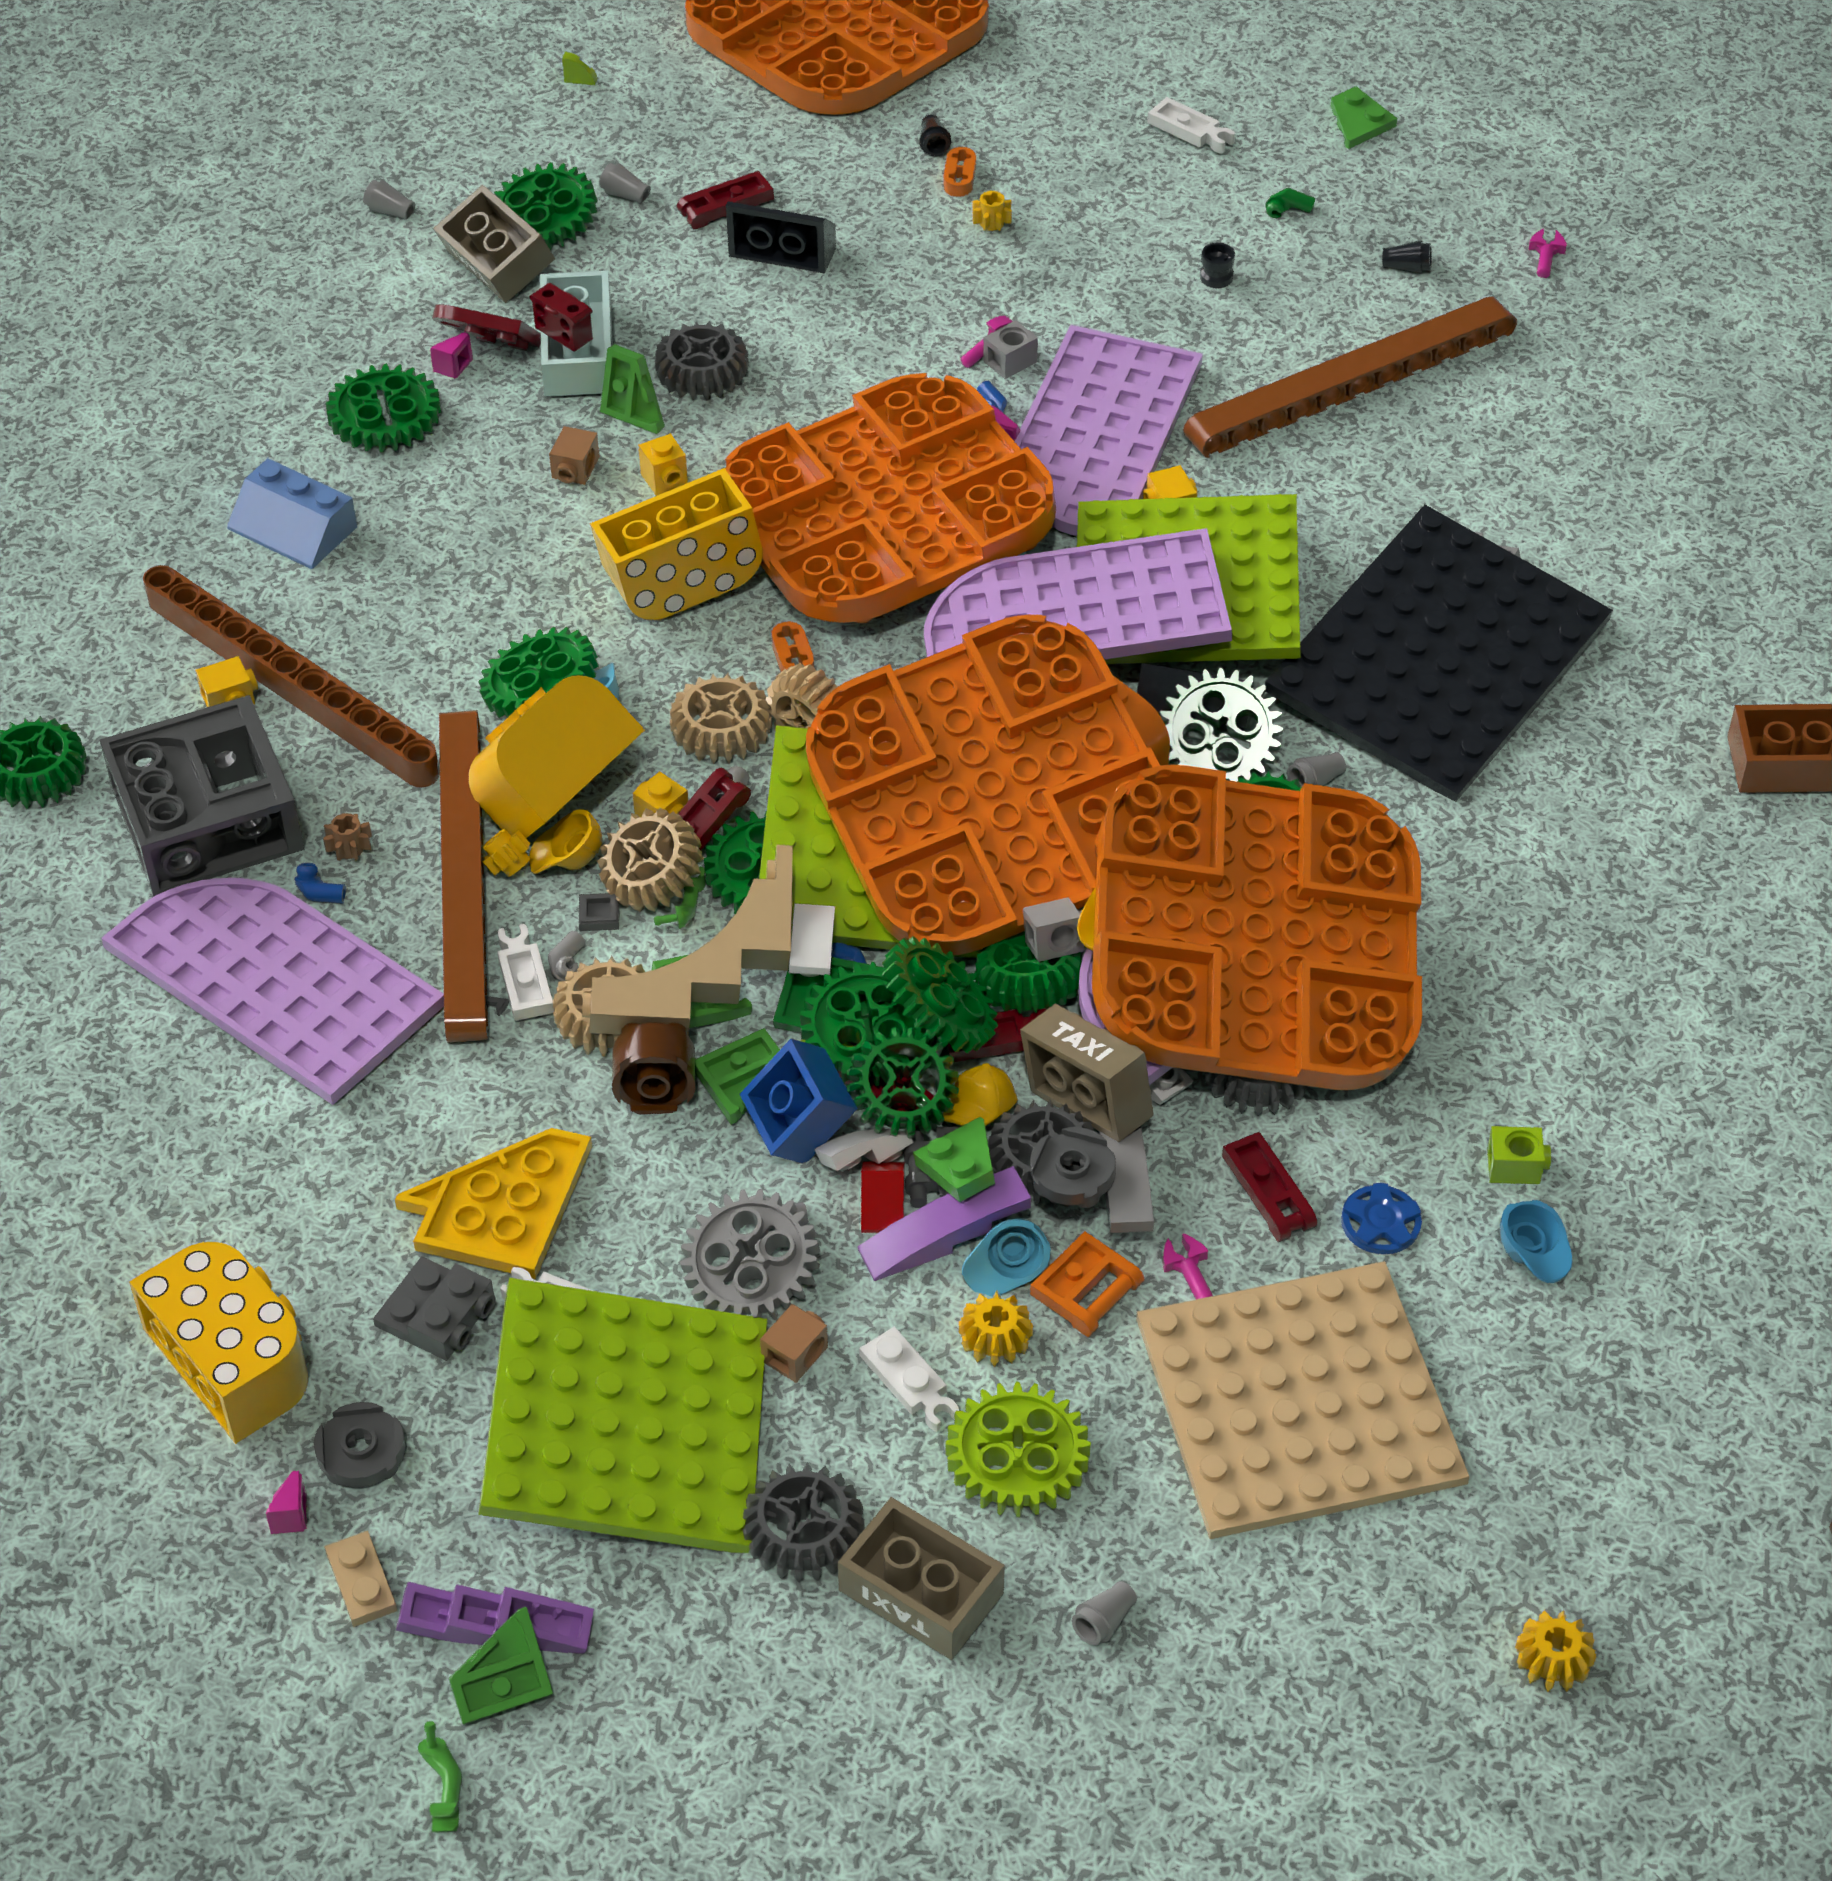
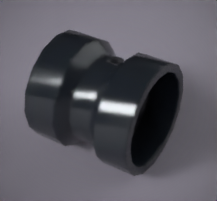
M1216 242L1210 243L1202 249L1201 263L1203 266L1200 270V280L1205 286L1219 289L1225 288L1233 282L1234 271L1232 267L1235 262V251L1230 245Z

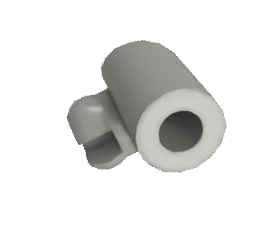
M570 931L548 954L551 974L559 981H565L567 971L578 972V963L574 962L573 957L585 945V940L576 931Z

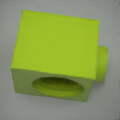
M1491 1126L1487 1146L1489 1183H1541L1543 1170H1550L1551 1147L1550 1145L1543 1144L1541 1127Z

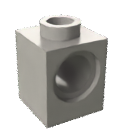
M1015 320L984 337L983 362L1004 379H1007L1037 362L1038 338L1031 330H1027Z
M1069 897L1023 908L1025 942L1038 962L1084 951V944L1081 942L1077 931L1078 919L1082 910L1078 911Z

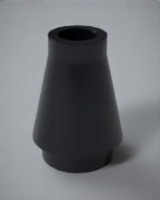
M927 115L921 122L922 129L919 144L923 152L930 156L938 157L947 152L952 138L949 131L943 126L936 115Z
M1423 240L1391 248H1383V268L1422 274L1423 271L1431 270V243H1423Z

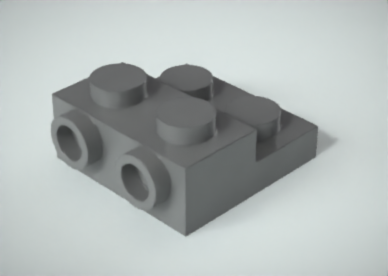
M421 1256L374 1316V1326L447 1361L455 1350L460 1351L467 1345L472 1332L471 1328L479 1318L485 1319L491 1313L496 1300L492 1280L455 1263L450 1270Z

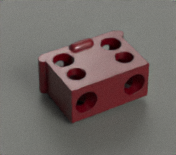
M552 283L546 284L529 296L533 305L536 329L574 352L593 339L591 313L593 311L590 306Z

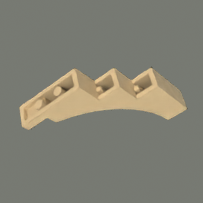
M776 846L775 860H767L766 879L754 878L748 895L737 913L714 938L695 952L669 965L635 975L592 977L591 993H583L582 1017L590 1018L589 1033L621 1035V1029L629 1023L657 1022L665 1024L679 1023L686 1028L687 1035H689L691 1002L739 1003L741 968L788 971L791 953L793 846Z

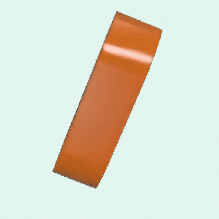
M956 147L948 152L944 170V191L947 194L962 197L971 193L976 172V153L972 149ZM959 161H964V165H958ZM956 178H962L961 182L957 183Z
M791 621L777 624L771 633L772 648L780 671L782 672L784 669L787 670L789 667L795 666L792 663V658H797L798 662L805 666L810 664L814 667L813 653L803 627ZM790 636V639L794 640V644L788 645L785 637Z

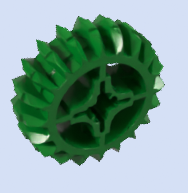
M40 716L35 722H29L26 718L19 725L10 722L8 730H0V802L7 799L11 807H14L21 800L24 807L28 809L32 801H37L43 808L45 799L51 798V800L58 803L60 792L71 796L72 786L81 785V775L86 774L87 756L85 748L82 746L81 738L77 732H73L70 729L68 723L60 725L56 718L46 723ZM54 752H57V753H59V754H61V755H60V756H57V755H54L53 753H54ZM7 766H8V767L14 768V770H13V771H10V770H8V769H6V768H7Z
M1023 931L1021 934H1016L983 948L981 953L977 954L976 970L974 971L977 975L975 982L986 987L983 995L993 1000L994 1003L991 1006H1002L1004 1011L1017 1009L1019 1014L1025 1010H1033L1036 1013L1038 1009H1049L1054 1004L1065 1005L1067 999L1076 997V992L1079 989L1080 967L1082 963L1081 952L1038 962L1025 942V931Z
M897 1027L891 1029L890 1039L887 1040L885 1035L879 1031L874 1037L875 1045L865 1040L861 1045L863 1054H853L851 1062L855 1067L849 1068L846 1078L853 1083L847 1085V1092L851 1096H856L853 1100L858 1108L856 1111L866 1109L860 1119L863 1124L869 1123L873 1118L876 1120L874 1132L879 1134L885 1125L891 1127V1136L896 1137L899 1129H905V1134L911 1139L915 1135V1126H918L920 1131L926 1135L931 1130L930 1121L940 1126L945 1119L942 1112H952L954 1103L950 1099L957 1097L959 1088L952 1083L958 1080L959 1073L958 1071L948 1069L954 1062L951 1055L939 1057L944 1049L942 1042L936 1043L933 1047L928 1045L930 1041L928 1033H925L920 1041L914 1039L915 1029L913 1027L908 1028L906 1037H900V1031ZM906 1055L915 1059L908 1063H901L892 1056ZM874 1066L880 1071V1077L886 1084L882 1089L881 1095L877 1098L870 1088L868 1077ZM927 1068L931 1071L936 1084V1094L932 1100L925 1095L926 1090L919 1081ZM900 1077L901 1081L902 1077L907 1079L911 1077L909 1088L905 1089L904 1085L903 1089L898 1087L894 1089L896 1078ZM896 1103H904L910 1106L913 1111H897L890 1109V1107Z

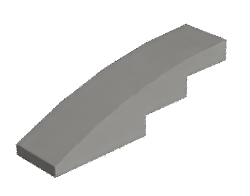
M1141 1126L1120 1142L1098 1131L1107 1141V1147L1114 1152L1116 1158L1115 1179L1110 1189L1105 1193L1110 1233L1153 1231L1154 1216Z

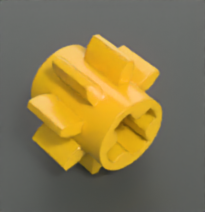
M998 191L984 192L980 196V201H972L973 224L980 223V226L985 231H1000L1004 223H1012V201L1005 200L1004 195Z
M504 828L484 844L483 849L488 854L482 862L494 876L502 870L507 877H510L524 867L531 859L525 852L529 849L530 842L519 830L511 836Z

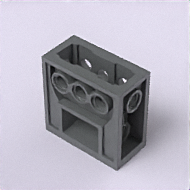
M250 695L99 740L112 791L153 897L187 883L212 879L304 850L295 800ZM143 758H152L147 765L142 767L135 765ZM253 776L258 778V781L219 793L216 789L217 787ZM178 852H186V854L179 859H170L171 856Z

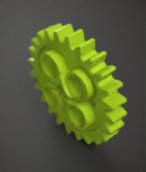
M1015 1382L1013 1392H1007L1004 1386L999 1383L997 1384V1395L991 1396L986 1390L982 1389L980 1390V1403L967 1398L965 1412L955 1411L954 1424L948 1425V1440L945 1441V1455L948 1456L947 1469L954 1472L955 1486L965 1485V1497L967 1499L980 1494V1508L984 1509L993 1501L997 1503V1514L999 1515L1005 1511L1007 1505L1013 1506L1016 1517L1021 1516L1023 1506H1029L1035 1515H1039L1041 1502H1045L1050 1508L1055 1509L1057 1494L1069 1500L1071 1498V1485L1076 1487L1082 1485V1473L1088 1472V1457L1090 1456L1091 1442L1087 1441L1088 1426L1081 1425L1080 1411L1069 1413L1070 1400L1065 1399L1057 1404L1055 1403V1390L1053 1389L1044 1396L1038 1395V1384L1035 1383L1029 1392L1022 1391L1020 1382ZM994 1427H996V1428H1001V1429H1003V1430H1001V1431H991V1430H989V1428H994ZM1034 1428H1045L1046 1431H1041V1432H1040V1431H1035V1430H1033V1429H1034ZM997 1465V1466H1001V1467H1003V1468H1002V1469H998V1470H994V1469H990V1468H988V1467ZM1035 1466H1045V1467H1047L1048 1469H1045V1470H1037V1469H1035V1468H1033V1467H1035Z

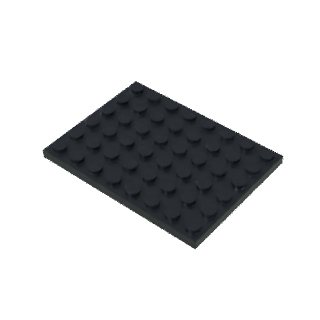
M1425 504L1300 642L1301 658L1285 659L1265 681L1266 692L1429 789L1457 802L1607 624L1613 610Z

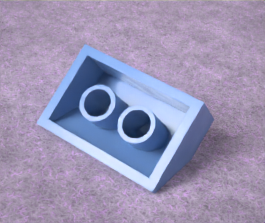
M267 458L244 479L227 528L301 565L313 569L357 528L352 497Z

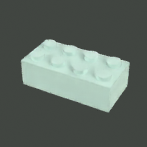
M608 270L540 274V288L548 283H552L590 306L593 311L591 313L593 339L575 352L541 332V367L545 397L601 394L607 348L613 345Z

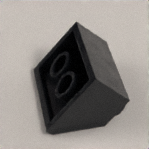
M729 201L726 204L729 257L825 274L836 250V224L822 217Z
M1142 663L1137 693L1146 699L1160 715L1161 711H1172L1166 704L1167 697L1179 699L1176 692L1177 685L1189 689L1188 676L1192 675L1198 682L1203 681V673ZM1210 674L1211 678H1217V675ZM1253 681L1252 688L1255 690L1260 686V682ZM1211 697L1204 702L1203 707L1207 711L1214 713L1220 711L1224 707V703L1219 698ZM1195 712L1190 715L1193 719L1204 720L1201 715ZM1243 716L1239 718L1236 722L1239 729L1240 727L1248 728L1251 717ZM1222 724L1216 730L1227 732V725Z

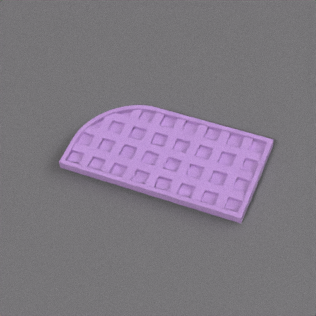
M1075 325L1069 326L1020 428V433L1015 439V443L1021 449L1028 447L1035 454L1052 477L1056 501V517L1052 525L1053 528L1077 536L1078 501L1143 499V490L1147 488V473L1155 472L1202 365V353Z
M1207 528L993 560L967 572L950 584L932 605L924 625L927 657L961 644L963 634L1007 617L1027 614L1047 616V621L1066 626L1068 622L1077 627L1094 642L1104 659L1232 641V629Z
M215 878L187 883L169 889L143 903L101 938L104 949L332 1105L444 1007V994L287 890L263 881L244 878Z

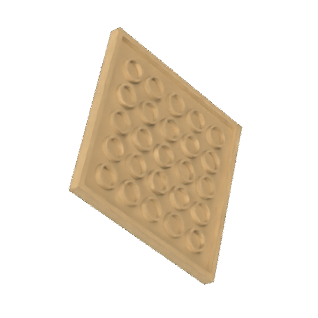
M1385 1261L1137 1311L1136 1320L1209 1539L1468 1484L1470 1476Z

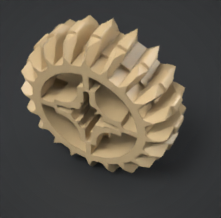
M798 663L780 672L767 688L768 697L766 698L767 704L770 706L769 714L775 717L776 720L775 726L806 729L811 727L818 713L817 707L821 701L838 687L835 684L834 678H827L823 670L816 671L810 664L805 666Z
M712 673L709 680L698 677L696 685L685 684L683 692L676 693L675 702L671 703L670 729L673 731L677 746H683L686 755L695 752L699 761L705 758L706 755H709L713 764L718 760V757H725L726 761L730 764L732 755L737 754L738 757L744 760L747 750L757 753L759 744H766V739L772 728V715L768 711L770 706L767 704L764 690H758L755 682L746 683L743 676L735 680L731 679L729 673L724 678H716ZM746 713L748 717L743 720L741 716ZM696 715H700L701 718L695 721Z
M645 808L642 817L631 813L630 822L627 824L618 821L619 830L616 833H607L610 843L600 846L601 853L604 856L597 860L599 868L602 870L599 876L607 888L606 891L610 895L615 894L616 900L625 907L631 906L639 912L645 906L648 910L655 912L660 902L664 906L670 907V898L674 896L683 899L681 890L685 886L694 887L693 880L690 877L701 873L697 863L704 859L699 849L702 845L700 839L694 833V828L689 822H685L680 815L674 812L669 814L662 808H659L656 813Z
M612 955L608 962L600 963L595 957L593 964L590 966L580 962L577 969L578 972L567 971L565 981L558 982L557 993L554 994L553 1014L557 1028H559L563 1039L570 1038V1043L574 1049L583 1045L587 1055L595 1047H598L600 1053L605 1057L608 1048H613L616 1039L620 1036L618 1034L589 1033L590 1018L582 1017L583 993H591L592 977H619L645 972L642 964L632 967L628 958L621 963H616Z

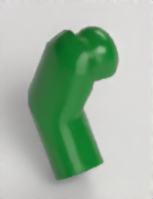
M1285 188L1269 197L1265 204L1266 213L1271 218H1280L1282 216L1281 213L1292 207L1310 213L1314 206L1315 198L1292 188Z

